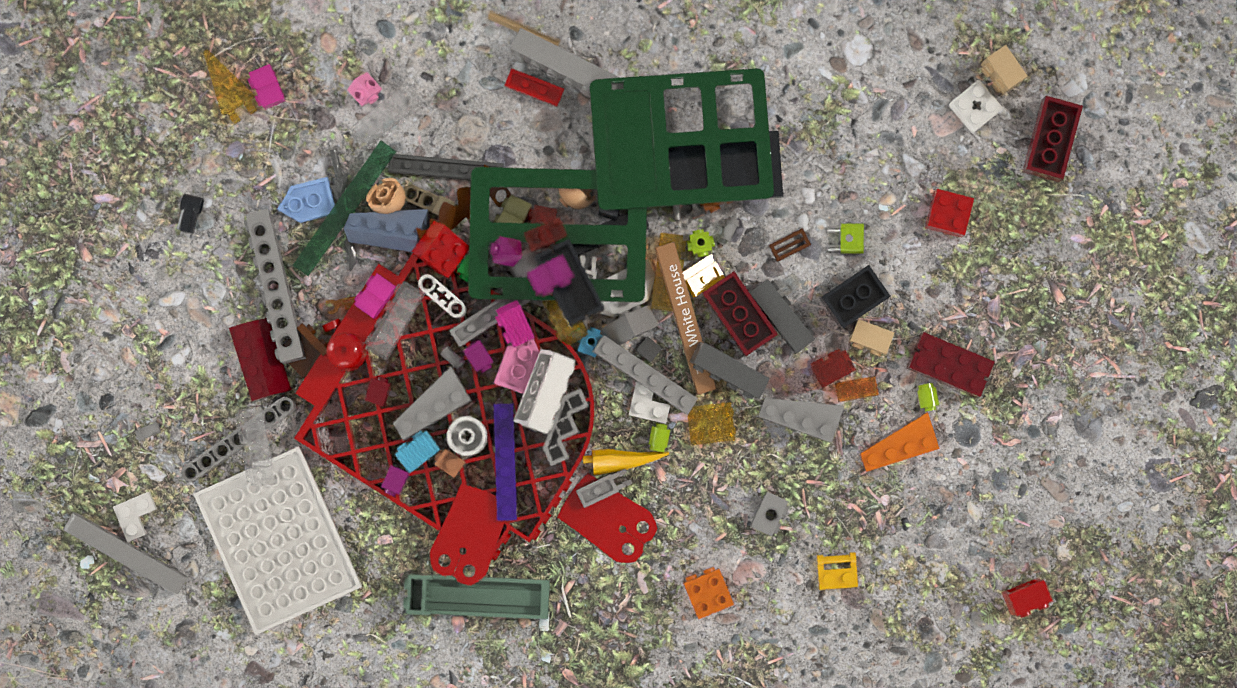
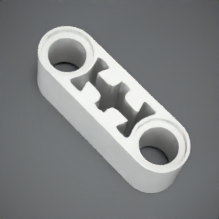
M426 274L420 277L418 282L419 288L452 317L459 319L466 314L465 304L433 276ZM426 279L433 281V286L430 289L423 287V282ZM436 289L442 294L446 292L445 296L451 301L449 305L443 299L439 301L440 297L434 292ZM455 304L462 306L460 314H453L452 307Z

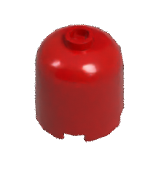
M339 333L330 339L326 354L334 367L342 371L351 372L357 370L367 358V348L365 342L359 336L352 333Z

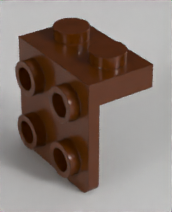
M301 323L297 329L300 331L306 359L289 364L301 377H306L320 354L322 356L326 355L328 344L323 338L319 340L314 335L316 331L310 324L306 326ZM291 338L283 344L284 347L291 345Z

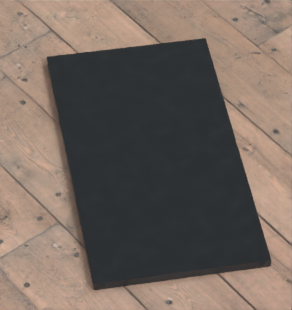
M779 130L769 131L774 193L770 198H782L784 192L779 143L780 134ZM751 141L720 144L723 186L733 187L759 184L756 143ZM703 145L670 147L668 155L671 189L676 191L707 188L705 147Z

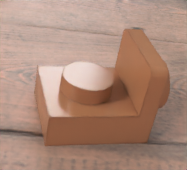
M448 449L440 450L434 458L436 460L434 465L453 478L456 477L466 463Z

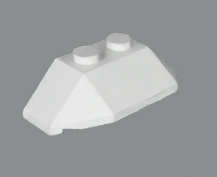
M646 259L644 299L641 302H602L605 310L600 314L614 318L618 314L649 300L656 275L648 259ZM627 269L606 279L624 280L627 278ZM611 290V297H623V291Z

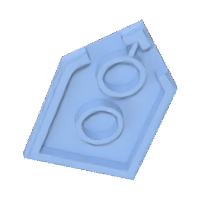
M324 177L290 186L277 210L299 223L337 214L329 178Z

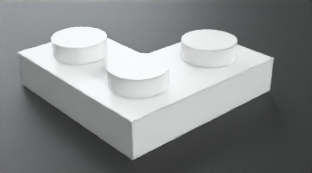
M636 381L629 415L666 424L670 405L652 401L653 392Z
M146 492L113 507L127 542L147 535L140 516L157 510L150 492Z

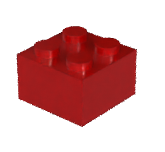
M936 189L933 193L925 228L962 238L966 234L974 198Z
M433 221L411 252L435 272L449 278L468 252L469 245L448 227Z
M1039 578L1001 592L1010 614L1017 617L1020 616V618L1030 615L1034 609H1038V611L1049 607V603L1053 602L1045 580Z

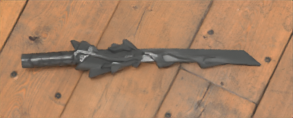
M332 149L329 151L336 178L333 177L334 185H330L335 195L334 198L338 201L339 209L342 210L343 218L341 223L345 227L350 214L349 207L353 200L350 199V194H347L345 188L349 180L348 173L343 175L337 149ZM346 236L344 245L348 254L349 271L351 272L357 262L354 243L348 241Z

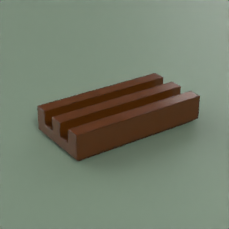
M802 228L768 246L776 262H779L811 246V243ZM799 234L802 235L801 238L775 250V246ZM805 241L806 244L780 257L778 256V253Z

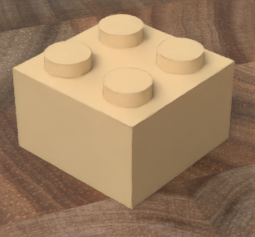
M1007 45L988 56L981 64L983 74L991 79L993 82L992 87L997 93L1000 92L1002 96L1028 77Z

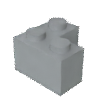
M638 305L630 309V313L626 310L618 314V319L614 317L606 321L607 325L601 328L602 334L620 346L659 326L649 305L642 308Z

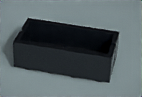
M567 239L553 246L555 253L552 254L549 248L535 255L534 260L539 267L563 255L574 276L570 280V284L563 288L560 285L554 287V292H552L569 328L585 321L586 315L588 318H591L603 312L605 307L571 241Z

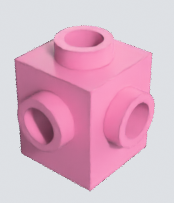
M366 72L355 78L347 90L361 106H364L368 103L371 105L379 98L378 94L382 88Z

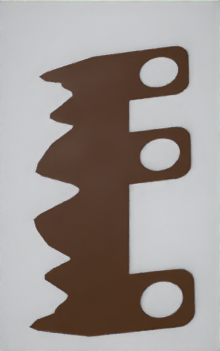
M466 186L457 189L458 206L443 202L439 210V221L430 219V225L433 221H436L452 231L464 218H467L470 222L471 187ZM492 187L490 189V197L497 207H501L503 201H497L496 193L499 190H504L506 197L509 198L511 193L507 187ZM416 228L419 239L422 238L427 230Z

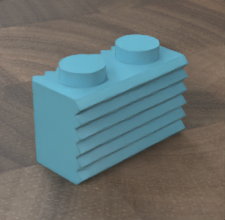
M419 431L412 437L414 440L411 443L407 444L405 442L397 448L398 452L395 455L408 473L413 472L441 450L428 431L424 433Z

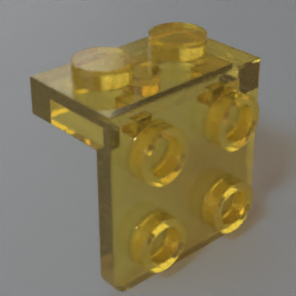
M731 402L692 407L688 414L692 445L735 440L736 429L733 423L734 411Z

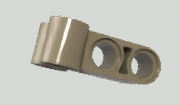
M407 185L403 188L405 200L420 209H428L429 213L436 215L438 218L443 202L458 206L454 201L446 197H439L414 185ZM416 191V196L413 199H409L410 193ZM432 198L433 203L430 206H426V201Z

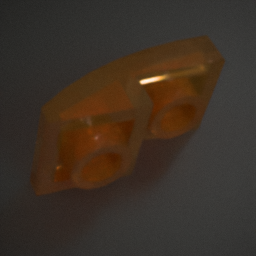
M875 376L835 383L838 402L853 401L879 395Z

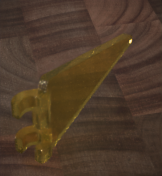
M205 49L203 53L221 114L223 116L228 114L231 121L237 124L241 121L235 111L237 108L245 105L251 115L257 112L256 107L251 101L255 97L254 94L209 50Z

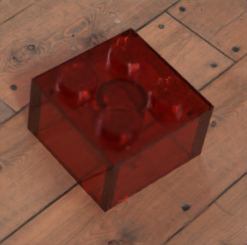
M837 349L827 355L828 359L823 360V358H820L810 364L812 367L808 371L818 390L856 371L846 350L841 352L840 349Z

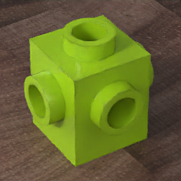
M704 229L692 231L693 234L689 235V240H686L688 252L692 251V255H697L698 258L709 256L708 253H711L712 247H715L713 235L709 236V232H704ZM699 239L704 240L705 244L703 246L697 244Z

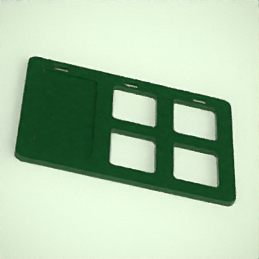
M761 69L595 79L590 83L598 205L602 210L762 200L772 197L774 186L765 74ZM730 75H743L742 81L731 82ZM671 79H683V85L672 86ZM611 83H624L623 89L612 90ZM728 85H751L754 127L719 129L715 88ZM699 88L701 92L703 130L667 132L664 91L669 89ZM755 142L759 184L733 187L723 186L720 144ZM703 145L706 157L707 188L672 190L668 149L670 147Z

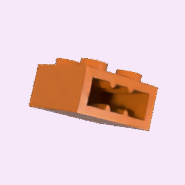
M714 566L703 570L704 574L698 577L696 574L686 577V582L683 583L698 620L734 605L720 569H715Z

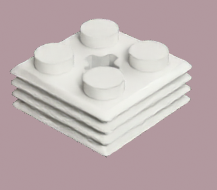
M977 80L949 104V107L971 133L977 131L1003 109L980 80ZM973 102H974L975 104L978 103V104L980 105V106L978 107L979 110H978V109H975V110L972 109Z

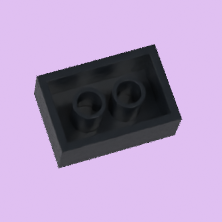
M868 265L823 295L820 301L840 330H842L891 296L873 269Z

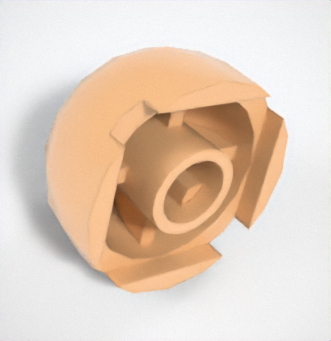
M385 178L381 180L383 183L377 186L375 184L372 186L366 200L374 212L389 214L402 209L406 201L405 191L396 179Z
M559 189V195L561 196L559 200L566 208L568 206L577 210L586 208L596 200L595 195L591 197L589 194L592 191L591 189Z

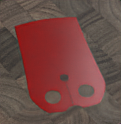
M587 473L569 494L557 518L580 533L616 562H636L644 552V544L651 541L657 531L653 515L644 507L618 492L584 508L576 490L598 480ZM645 521L648 523L649 530L646 533L638 532L637 524L639 522ZM625 526L626 532L621 533L619 527ZM625 543H631L634 546V552L631 555H625L622 552V546Z
M460 485L449 513L430 550V562L433 571L445 577L447 575L454 576L457 582L470 586L480 581L486 575L505 520L497 521L496 495L468 485ZM462 547L467 550L464 555H461L459 552ZM445 554L450 557L451 563L449 566L442 567L439 564L438 560L441 555ZM466 565L474 566L475 574L472 577H466L463 574V568Z

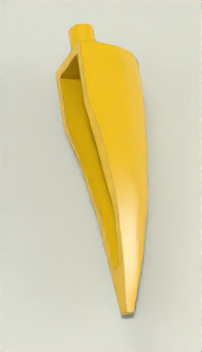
M615 449L591 450L592 455L583 456V464L592 463L593 475H600L638 467L669 455V452H633Z

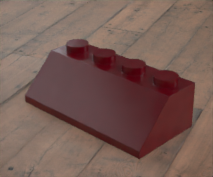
M267 318L245 322L229 328L249 395L253 402L292 390L284 364L276 358L275 349H277L276 341H272L270 331L273 328L271 323H268Z

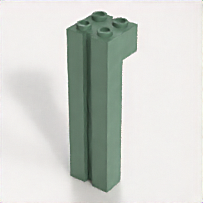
M411 573L404 580V590L408 591V597L403 600V609H406V614L548 619L550 579L484 576L480 581L470 586L457 582V579L451 575L445 577L441 574Z

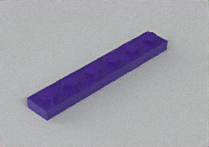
M494 404L497 521L517 520L513 404Z

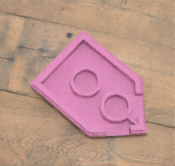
M534 339L524 342L517 347H513V345L507 346L494 380L495 384L524 394L539 355Z

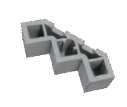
M581 388L562 397L560 408L555 415L553 427L543 447L551 466L569 459L562 440L579 433L571 415L589 407Z

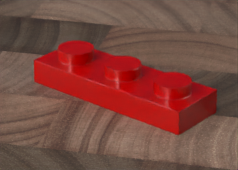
M512 68L504 85L506 88L557 108L565 90Z

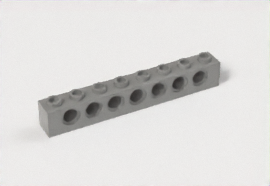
M264 209L246 214L247 220H244L246 231H250L251 238L248 239L251 250L254 249L255 252L253 262L255 268H258L260 275H257L259 286H263L264 293L261 295L263 303L267 305L269 311L266 312L268 323H271L273 328L270 334L272 341H276V358L283 364L306 359L300 331L297 329L298 322L272 213L269 209ZM265 228L264 235L257 236V230ZM264 246H269V252L265 255L261 254V249ZM273 264L274 270L271 273H266V266ZM277 282L278 289L273 292L270 291V285ZM277 301H282V308L275 310L274 304ZM282 319H286V327L282 329L279 328V321ZM288 337L291 338V345L284 347L283 340Z

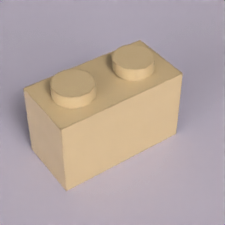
M858 319L854 325L849 342L853 343L852 347L863 350V348L871 350L870 354L881 357V354H887L894 332Z

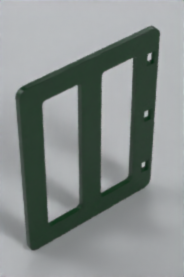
M476 167L472 170L468 292L472 298L555 301L554 297L550 296L551 294L537 296L527 277H491L488 275V245L491 242H496L501 236L521 240V243L559 244L569 239L572 244L625 245L627 247V278L624 280H590L601 302H641L644 299L647 208L628 209L627 225L490 222L489 198L492 187L597 190L596 170ZM491 288H503V295L490 294ZM611 290H622L623 297H611Z

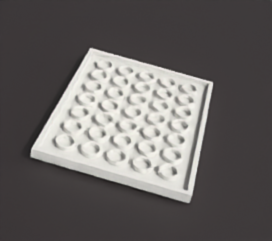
M300 446L194 493L197 504L255 635L362 587Z

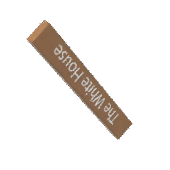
M671 242L655 247L696 394L700 395L715 390L714 380L709 377L710 373L705 370L703 373L693 368L694 364L689 362L699 342L703 341L675 244Z

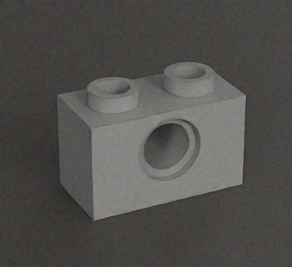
M766 491L750 527L769 536H772L773 533L777 534L781 527L779 520L781 516L785 517L789 510V506H787L788 501ZM769 509H773L776 512V517L773 520H768L765 516Z

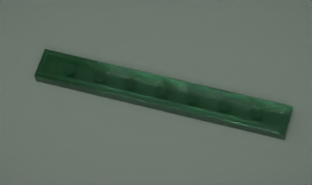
M383 141L379 142L292 266L305 275H310L346 224L349 214L356 210L397 151Z

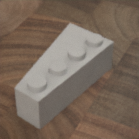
M450 367L393 424L402 439L407 440L419 431L424 430L470 403L472 400L454 369Z
M765 398L757 417L831 443L844 406Z

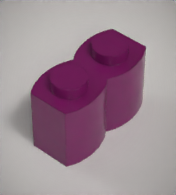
M563 255L529 271L526 276L537 296L541 294L547 296L554 292V287L560 285L563 288L570 284V280L574 275Z

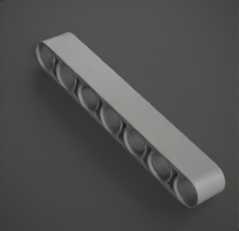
M282 397L186 464L181 470L182 478L186 481H197L290 416L296 410L295 401L288 397ZM284 401H289L291 404L288 411L282 409ZM269 412H273L275 415V419L271 423L266 420V415ZM253 423L259 425V431L255 434L250 430ZM238 434L243 436V442L240 445L235 443V436ZM222 445L227 447V454L221 456L219 453V448ZM207 456L212 460L209 467L203 464V460ZM191 467L196 471L193 478H190L187 474Z
M76 512L71 514L63 530L172 593L179 594L188 578L180 571Z

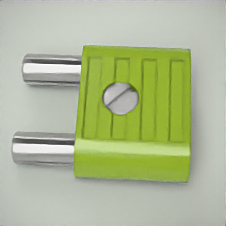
M841 223V226H828V232H841V245H828L827 248H831L827 249L828 251H841V254H864V223Z

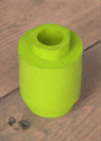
M934 384L919 385L917 393L920 409L924 408L925 412L936 410L939 400Z
M656 423V426H652L648 443L650 450L665 452L671 431L667 429L668 425Z

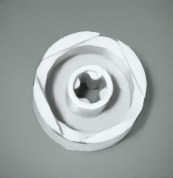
M460 417L450 425L447 431V441L456 453L472 456L479 453L485 447L487 430L482 422L473 417ZM465 431H468L469 434H472V437L469 438V442H467L466 439L462 438V435L466 434Z

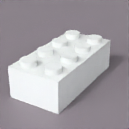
M540 349L514 422L548 434V431L551 430L554 424V415L560 408L562 394L567 390L568 378L574 371L575 360L555 352Z

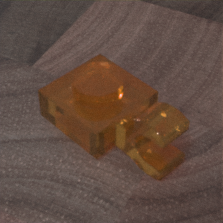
M356 296L339 300H327L326 304H334V309L328 311V314H336L340 308H345V311H348L354 303Z

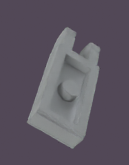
M626 469L613 475L605 476L576 490L583 507H588L632 484L631 480H626L616 486L613 480L627 473Z

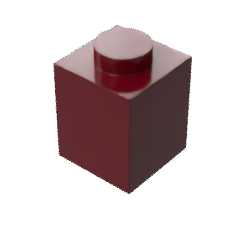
M379 376L376 379L371 378L365 401L385 407L392 386L387 383L388 379Z

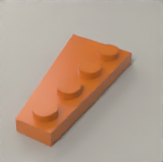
M928 412L861 452L860 456L865 471L868 472L940 449Z

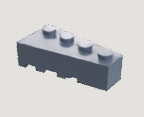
M428 209L395 211L389 214H379L377 212L350 213L344 231L348 241L351 243L411 252L420 240L416 228L428 230L431 218Z

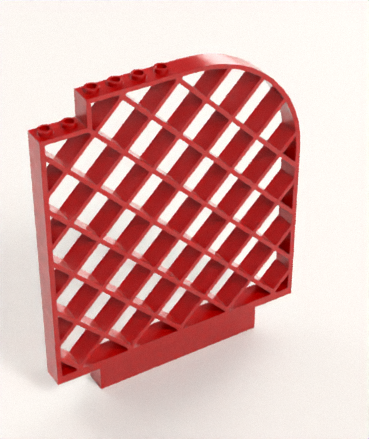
M412 253L398 276L380 264L373 271V276L379 274L397 287L379 315L373 319L354 305L356 301H354L332 335L334 337L339 333H352L359 336L365 342L369 378L342 383L349 371H342L334 367L328 360L327 354L325 356L320 354L295 393L313 404L314 408L294 439L440 531L442 522L438 504L451 502L455 499V497L436 500L431 472L441 470V468L437 466L429 468L427 460L423 463L424 469L410 473L409 477L425 473L431 502L411 507L402 501L401 494L389 495L384 492L383 488L376 485L383 483L385 478L370 481L362 476L358 457L359 453L385 448L389 468L391 465L395 466L391 446L412 442L414 439L410 437L407 440L401 439L389 442L384 413L407 409L415 402L410 373L437 368L440 378L443 375L442 366L450 365L447 360L440 361L435 334L449 331L460 323L433 329L427 302L432 299L426 296V293L420 288L421 297L393 303L413 270L415 269L417 281L419 282L420 277H422L420 269L429 267L425 262L419 263L421 259ZM456 267L451 274L454 290H450V292L461 300L460 294L467 293L468 287L458 288L455 273L458 275L460 273H458V268ZM366 284L364 285L363 289L361 290L362 292H364V290L367 288V285H366ZM491 289L490 294H498ZM446 292L444 294L437 293L440 298H445ZM423 303L428 330L401 336L395 308ZM457 304L460 314L462 311V306L460 304ZM389 309L395 337L367 343ZM523 309L525 317L530 320L535 337L534 341L539 352L540 344L559 340L577 361L578 365L574 366V371L581 369L588 388L589 397L585 398V400L590 402V422L588 432L573 435L562 440V442L587 437L571 471L568 472L566 461L564 460L562 461L563 473L536 479L529 450L543 447L545 442L527 445L524 427L518 423L523 447L515 448V453L525 452L531 480L518 482L516 487L532 483L538 513L517 517V520H505L504 524H506L507 528L497 542L491 559L496 561L501 553L498 550L501 544L506 545L510 539V530L529 543L532 539L536 541L541 533L539 527L542 523L546 525L551 517L549 513L551 508H557L562 500L559 497L563 490L567 492L572 484L570 478L586 453L594 424L593 391L589 376L581 359L572 346L557 331ZM465 315L460 318L461 323L465 321ZM497 323L501 348L487 352L489 355L503 353L504 356L507 347L505 346L502 328ZM535 323L554 336L538 340ZM430 335L436 363L408 369L402 341ZM470 341L466 343L467 348L471 346ZM397 342L402 370L378 376L388 379L404 375L410 403L382 409L381 405L376 404V411L349 416L344 388L370 383L371 378H377L374 373L369 348ZM463 356V357H464V359H463L464 361H468V360H469V359L467 358V356ZM471 364L476 388L466 390L468 395L477 393L483 419L481 422L487 430L490 454L464 461L467 464L491 458L496 477L495 451L489 424H493L494 419H487L482 391L503 386L492 384L480 387L478 374ZM338 389L344 418L315 424ZM511 390L515 411L517 413L519 404L517 400L516 391ZM452 413L447 415L449 426L454 422ZM378 415L384 443L357 449L351 421ZM345 422L351 451L329 455L322 450L318 428ZM448 429L429 434L431 437L447 434ZM311 430L315 445L306 440ZM456 453V456L462 459L461 455ZM352 455L355 471L337 460V458ZM463 466L459 471L462 484L468 485ZM565 476L564 482L545 512H542L536 482ZM496 488L487 489L484 491H487L489 493L496 492ZM432 506L436 522L416 509ZM540 517V520L529 536L511 525L512 522Z

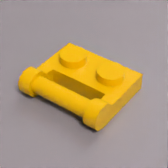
M850 552L849 555H817L819 590L858 587L855 552ZM850 562V568L824 570V564Z

